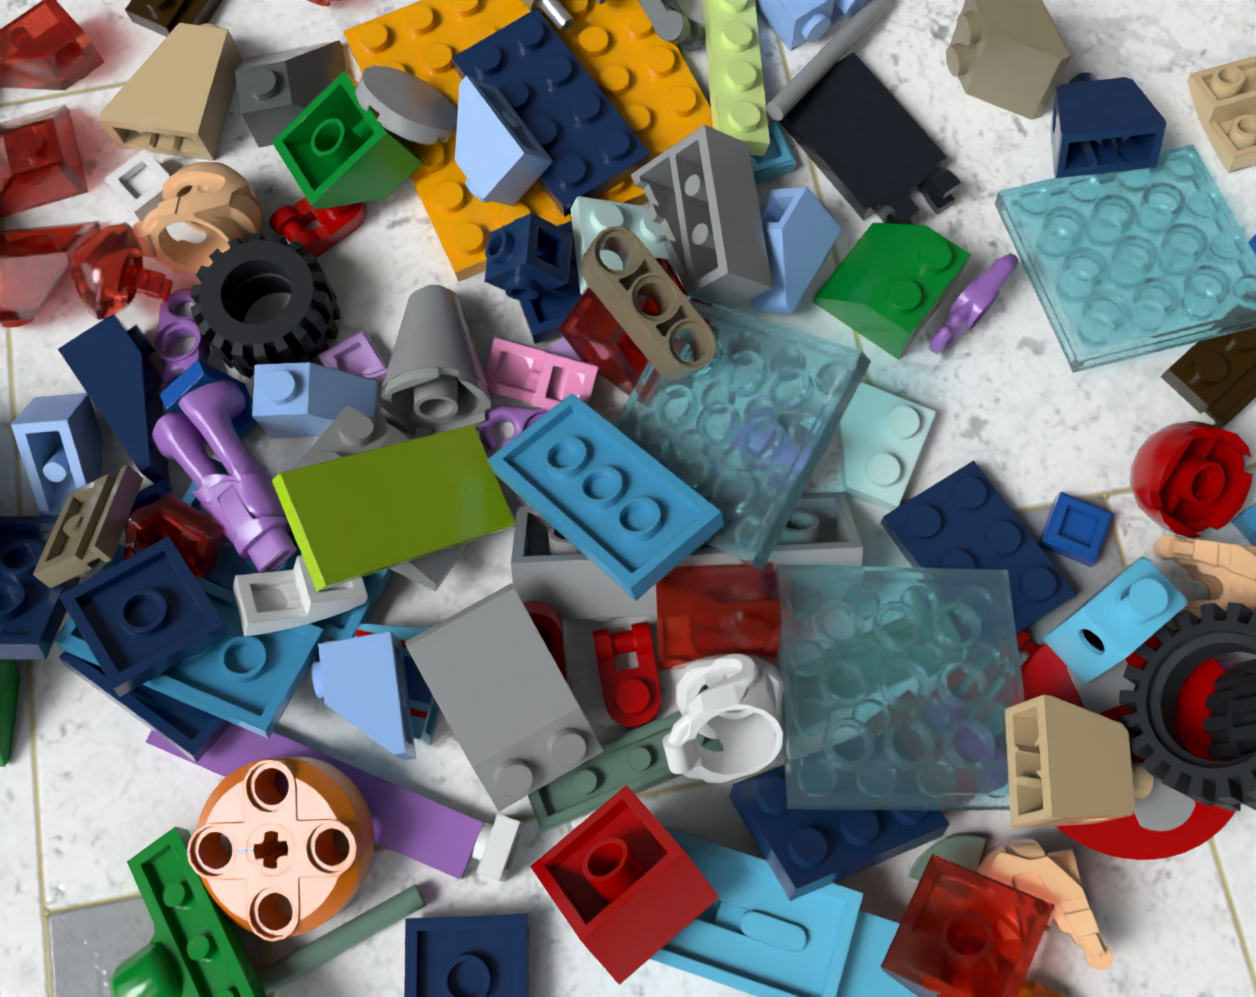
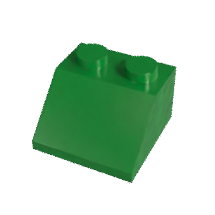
M345 71L271 141L310 205L317 210L385 199L423 164L407 139L387 130L377 121L380 113L374 110L371 105L367 111L360 106L355 94L358 82Z
M872 223L813 297L812 302L899 360L957 284L971 254L926 225Z

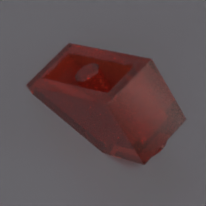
M42 0L0 29V88L65 91L105 63L86 33L57 0Z

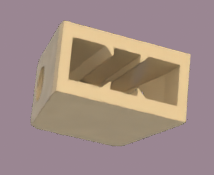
M1041 695L1005 708L1011 827L1084 825L1131 816L1136 808L1135 799H1144L1150 794L1154 782L1153 775L1149 774L1141 765L1143 762L1131 760L1129 732L1122 723L1049 695Z

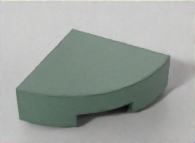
M956 836L941 840L929 847L916 859L908 878L965 898H970L986 839L975 836Z

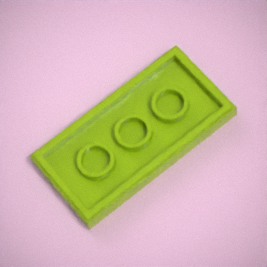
M474 424L281 472L272 480L317 592L506 531L516 523L496 475L493 473L487 460V454Z

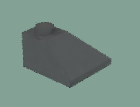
M340 40L244 58L235 69L241 115L259 148L273 145L271 141L343 71L347 73Z

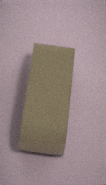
M621 226L608 227L602 230L584 253L581 261V273L586 283L663 377L678 381L685 380L708 365L715 355L717 348L716 338L711 328L631 230ZM609 250L616 253L622 261L623 270H613L603 264L600 258V251ZM644 294L651 297L658 306V316H650L641 311L637 304V295ZM674 339L684 340L691 346L694 356L692 362L684 361L677 356L673 346Z

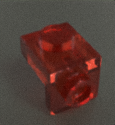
M169 493L149 506L138 508L130 516L125 526L126 539L123 558L127 559L169 536L193 575L203 578L216 569L224 527Z

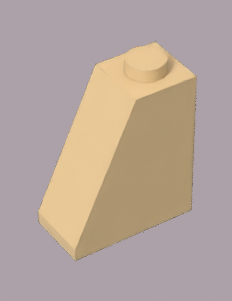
M179 23L101 111L99 122L118 148L137 151L145 148L148 152L215 160L236 85L235 69L243 60L229 30L208 23L201 25Z

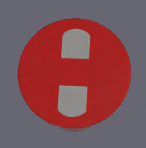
M1083 629L1086 640L1096 649L1103 651V644L1100 638L1093 632ZM1153 634L1144 643L1155 649L1161 641ZM1045 643L1031 657L1023 669L1014 688L1009 707L1041 695H1049L1121 723L1119 716L1132 714V710L1119 704L1120 690L1134 691L1136 685L1123 677L1126 667L1131 665L1142 670L1147 660L1133 652L1124 660L1084 685ZM1210 658L1200 664L1184 680L1176 698L1174 712L1176 728L1183 744L1194 756L1209 761L1219 760L1218 758L1211 759L1207 746L1212 745L1210 733L1204 732L1203 719L1210 718L1211 711L1205 707L1208 694L1217 693L1213 683L1220 675L1227 674L1214 658ZM1129 733V740L1135 738V736ZM1130 750L1131 760L1140 762L1145 761L1144 759L1134 755ZM1153 776L1154 782L1150 794L1144 799H1135L1136 808L1131 816L1094 824L1055 827L1078 843L1106 855L1132 860H1156L1186 853L1202 845L1217 834L1236 811L1225 810L1215 804L1210 807L1199 803L1161 783L1162 780Z

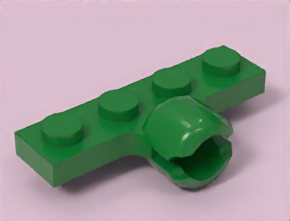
M175 826L127 861L153 920L155 933L146 946L116 967L110 979L111 996L267 997L232 922L217 907L200 876L194 872L189 864L187 848L191 835L187 829Z

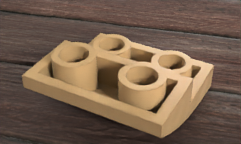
M1256 56L1191 73L1187 82L1196 112L1213 149L1226 170L1230 172L1255 165Z

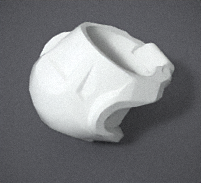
M728 654L720 658L695 662L686 666L677 679V706L682 717L674 723L671 733L665 735L662 741L669 770L674 774H683L687 778L703 779L706 783H723L756 773L774 761L783 746L793 717V695L789 681L776 665L758 655ZM700 733L708 738L718 739L723 751L713 752L699 744L696 738L697 734Z

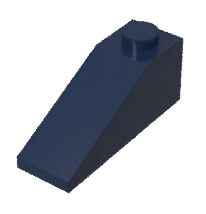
M113 313L58 348V351L139 472L152 483H156L163 478L169 483L168 460L158 451L152 436L155 424L164 416L163 401L158 395L159 388H161L160 372L149 357V355L155 352V348L137 324L128 329Z

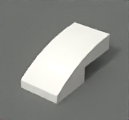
M297 556L293 570L236 575L233 584V593L245 637L286 630L317 622L366 603L368 597L362 577L317 592L303 556Z

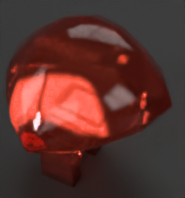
M127 222L112 224L90 236L79 245L71 260V278L78 296L87 311L97 320L105 319L112 314L117 315L124 311L133 302L136 294L168 302L173 281L165 279L166 275L164 273L143 268V250L132 227Z

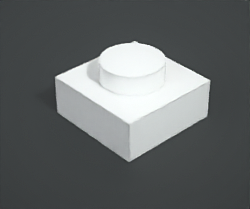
M144 148L105 177L104 180L141 221L145 220L146 215L158 208V204L164 201L162 198L163 184L171 176Z
M497 814L494 825L485 823L479 833L473 851V858L481 860L476 873L497 881L506 882L526 824Z

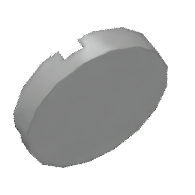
M374 65L364 69L355 90L356 97L364 110L367 111L371 105L374 110L380 113L377 121L384 128L405 139L427 145L436 144L438 138H441L444 143L451 139L457 127L458 114L455 107L442 93L421 79L392 67Z

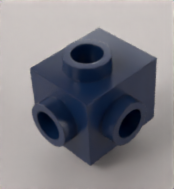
M533 213L515 219L513 222L490 232L485 249L487 263L484 282L504 290L508 297L520 301L534 300L538 295L567 284L573 234Z

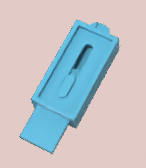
M663 826L687 853L718 894L719 898L650 958L651 960L758 997L933 996L946 939L861 911L859 909L864 893L834 883L790 901L766 860Z

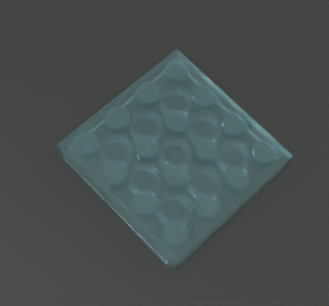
M1193 144L1160 152L1157 168L1057 179L1051 178L998 191L995 206L1073 373L1256 327V255Z
M685 295L715 335L717 348L713 359L694 375L685 380L678 381L663 377L648 361L614 427L721 511L724 526L703 544L762 571L871 360L861 350ZM674 339L673 346L677 356L684 361L692 362L694 356L691 346L684 340Z
M778 564L773 573L779 671L784 690L785 734L783 745L787 809L1010 811L1005 708L1025 702L1008 570Z

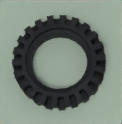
M1228 602L1226 612L1215 603L1200 605L1202 613L1200 618L1186 609L1175 615L1180 628L1174 631L1164 624L1154 633L1161 641L1155 649L1143 643L1135 650L1134 653L1147 661L1142 670L1131 665L1126 667L1123 677L1136 685L1134 691L1120 690L1119 704L1132 710V714L1119 716L1120 722L1131 735L1135 736V738L1129 740L1131 752L1145 760L1141 765L1149 774L1162 780L1161 783L1210 807L1215 804L1225 810L1241 811V804H1245L1256 810V750L1248 756L1231 761H1209L1198 758L1183 744L1176 728L1174 714L1176 698L1184 680L1200 664L1224 653L1245 652L1256 655V608L1253 612L1242 603Z

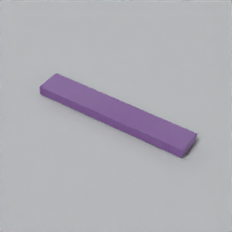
M232 723L197 763L152 730L146 740L148 744L224 777L253 761L277 755H301L329 763L349 777L363 795L372 817L375 843L460 880H463L472 859L477 838L485 824L274 732L268 739ZM277 770L274 779L275 786L278 792L286 797L289 789L288 779L283 772Z

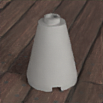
M427 285L410 295L380 394L381 414L390 425L404 433L415 435V427L432 429L433 434L472 424L477 428L486 420L485 412L487 409H491V393L461 300L455 292L440 285Z

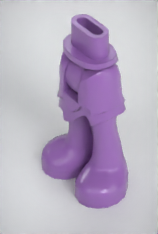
M217 381L206 384L189 392L180 399L178 404L184 413H168L158 420L152 434L154 444L162 456L169 460H176L199 489L190 492L201 502L200 505L213 517L224 535L234 543L239 555L244 559H252L259 573L273 572L296 552L297 548L288 535L291 527L273 485L272 477L268 475L266 467L260 466L247 451L232 425V422L238 419L245 410V397L238 385L232 381ZM207 443L218 456L229 475L219 473L205 450Z

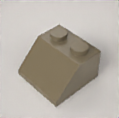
M965 0L961 14L957 18V25L951 43L946 50L948 69L954 77L958 76L966 94L1030 120L1042 116L1071 58L1042 0Z

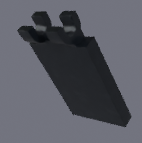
M854 52L838 61L788 114L779 121L862 220L876 213L883 223L914 225L911 219L919 214L920 209L905 195L916 188L923 194L926 202L936 214H939L954 203L955 198L951 193L960 188L961 181L950 170L944 168L948 157Z

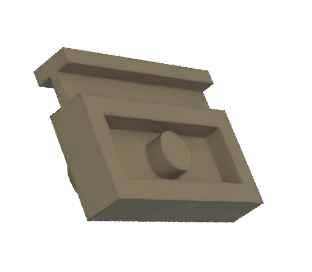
M127 464L121 467L116 479L107 474L70 492L33 575L49 588H53L74 577H85L96 568L100 560H103L105 563L111 561L144 478Z

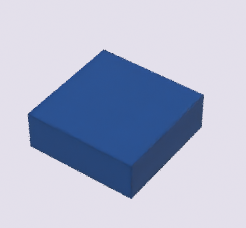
M1060 492L1054 499L1038 545L1091 567L1097 562L1114 513Z

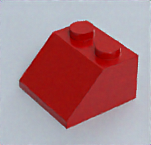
M627 785L530 866L580 941L619 985L719 898L718 894L683 848Z

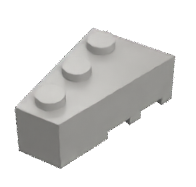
M704 124L631 174L635 186L644 189L651 204L647 211L652 221L661 225L668 239L664 246L688 296L734 309L773 288L748 143Z

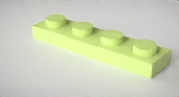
M702 0L713 128L748 143L750 155L765 156L770 139L755 0Z

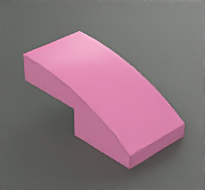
M494 337L485 371V378L492 393L529 402L533 406L551 410L571 393L588 405L598 366Z

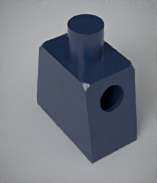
M1083 72L1074 76L1068 84H1061L1056 88L1051 120L1053 169L1056 179L1157 168L1167 123L1133 79L1120 77L1098 80L1094 74Z

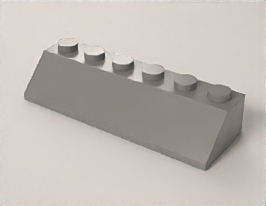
M844 492L797 494L796 497L788 494L705 498L721 511L724 526L635 601L531 506L517 507L511 570L513 586L522 603L529 601L544 602L554 607L562 620L592 619L595 621H608L616 617L637 616L662 619L671 615L705 614L708 616H721L728 612L750 611L775 614L784 610L795 609L835 611L841 607H860L863 545Z

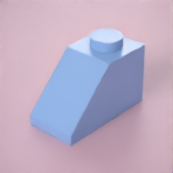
M469 76L464 77L459 83L455 162L467 177L465 181L467 188L478 199L486 203L492 201L514 206L553 161L497 86Z
M310 362L255 365L252 417L270 438L320 437L347 405L377 419L378 384L375 380Z
M87 393L34 397L11 423L40 516H59L70 492L101 478L103 441L92 402Z
M389 631L318 644L320 662H315L312 665V680L317 697L324 698L325 705L393 755L404 761L416 759L402 642Z

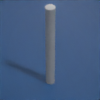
M869 0L767 104V114L773 120H782L891 7L893 0Z

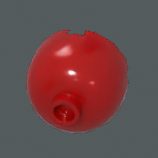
M1187 421L1163 427L1150 435L1138 449L1131 466L1130 485L1138 507L1160 527L1185 537H1202L1196 532H1201L1208 527L1219 530L1227 525L1242 508L1251 488L1252 474L1244 472L1245 460L1243 456L1251 457L1249 447L1238 434L1204 422Z

